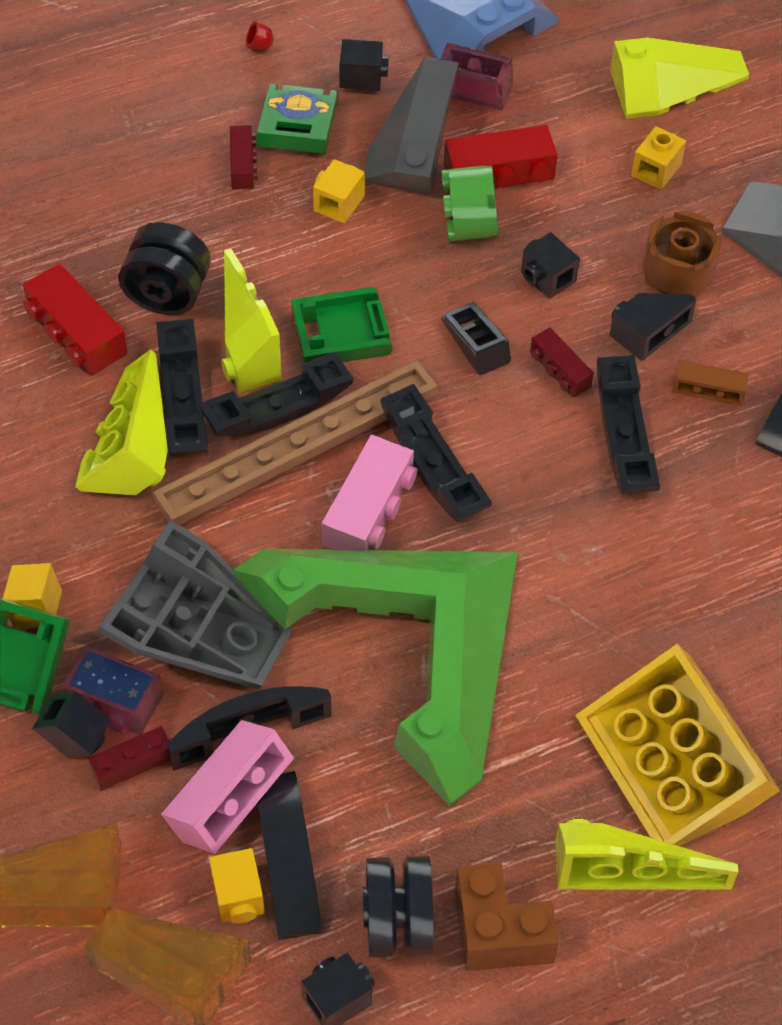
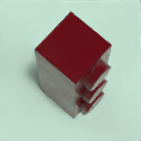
M251 125L230 126L232 189H254L253 180H258L257 166H253V163H257V150L252 149V147H257L256 134H252Z
M551 327L532 337L530 348L532 357L545 367L546 372L559 382L564 391H567L574 398L592 387L594 372Z
M162 726L88 757L91 771L101 791L170 761L168 743L170 741Z

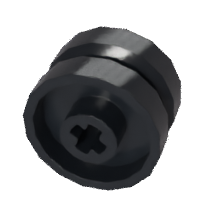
M156 222L148 223L138 228L128 250L129 253L118 274L120 288L135 304L153 313L181 315L190 311L198 298L201 284L211 264L210 252L205 243L191 231L174 224Z
M430 856L406 857L402 863V885H395L394 864L389 857L366 858V887H363V927L367 928L369 957L393 956L396 951L397 928H403L404 948L409 956L433 955L434 922Z

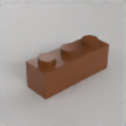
M679 360L672 393L742 406L749 374L737 370L722 369L715 366Z

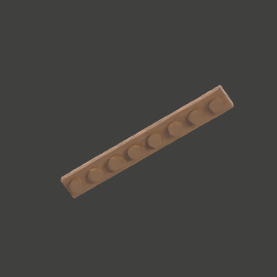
M418 360L153 491L154 502L168 522L172 520L181 525L387 420V417L380 403L381 398L415 384L426 401L437 395L438 385Z

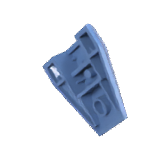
M404 0L434 59L452 62V45L484 53V45L520 25L532 36H535L559 22V17L539 0ZM458 68L456 80L472 71Z

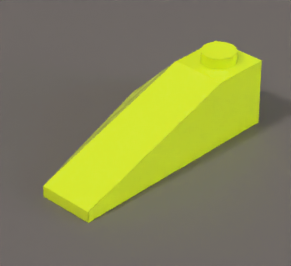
M648 37L614 41L610 72L626 119L658 116L669 112L670 106L680 102L689 104L696 101V96L708 91L716 93L749 79V72L741 51Z
M232 249L224 250L226 358L221 359L226 379L228 381L234 380L238 392L242 393L282 381L280 334L263 299L258 301L256 288L252 282L248 283L245 270Z
M151 349L127 366L109 402L115 408L108 414L105 421L99 423L95 432L101 438L95 450H87L82 459L75 488L81 492L137 495L148 486H156L165 475L166 469L164 466L168 448L156 353Z
M573 819L566 823L558 824L555 839L558 890H732L739 872L738 864L604 823H591L586 819Z

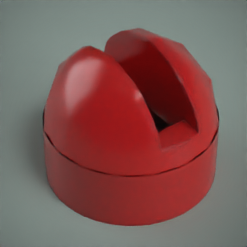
M254 21L246 35V46L256 51L269 49L274 39L271 29L265 24Z

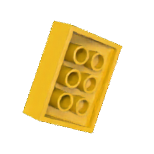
M678 644L575 715L647 833L653 839L682 846L747 814L781 791L692 656Z

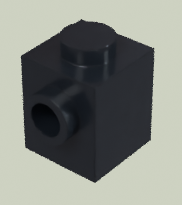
M342 39L339 62V88L380 91L381 77H388L389 56H383V42Z
M550 232L540 239L532 240L523 249L521 273L529 284L535 285L550 299L577 282L580 258Z
M75 690L52 694L32 729L68 758L90 756L103 744L105 739L104 733L111 720Z
M348 952L337 959L332 956L321 961L313 969V974L301 981L302 998L320 1025H341L372 1005V987L375 986L373 977L362 962L355 964Z

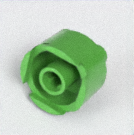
M483 165L442 170L443 190L450 191V195H443L445 217H453V220L447 221L449 242L499 236L492 166Z

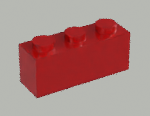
M548 125L445 139V170L483 165L492 166L494 188L555 179L558 154Z
M61 263L23 284L26 298L23 301V306L32 320L38 319L44 325L47 335L54 343H61L70 361L76 367L81 365L92 376L128 354L124 330Z

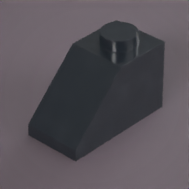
M638 293L629 301L620 302L611 314L610 336L639 360L643 361L692 322L697 299L689 294Z

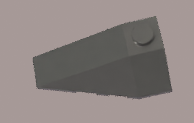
M423 58L369 147L364 169L366 183L432 193L459 66L458 62Z

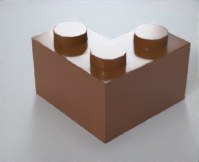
M502 863L459 866L457 868L455 890L465 970L473 971L554 963L559 942L552 901L507 904Z

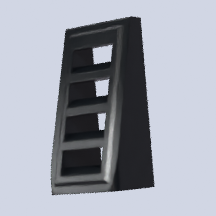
M475 302L442 315L443 323L479 375L500 368L511 361L509 341ZM473 319L475 320V321H473V322H471V323H468V324H466V325H464V326H460L461 324H464V323H466V322H468V321H471V320H473Z

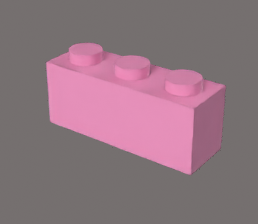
M374 435L369 437L321 523L323 546L333 550H371L372 548L377 550L380 547L385 535V523L388 518L393 520L396 517L402 500L400 496L404 488L410 490L415 481L417 468L413 467L414 450Z
M241 720L161 815L182 843L215 854L292 762L294 757L275 729Z

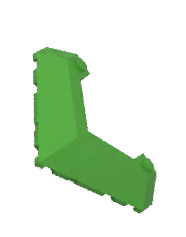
M263 549L233 570L232 574L284 630L315 608L332 610V606L357 608L358 613L389 616L390 612L414 614V619L430 620L426 704L399 724L393 747L449 807L481 783L518 552Z

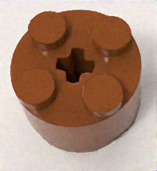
M679 211L674 213V217L663 219L664 216L654 221L649 230L643 261L645 281L649 286L656 287L669 294H689L697 297L700 291L707 288L714 278L722 245L720 234L718 236L713 230L714 224L709 219L697 213Z

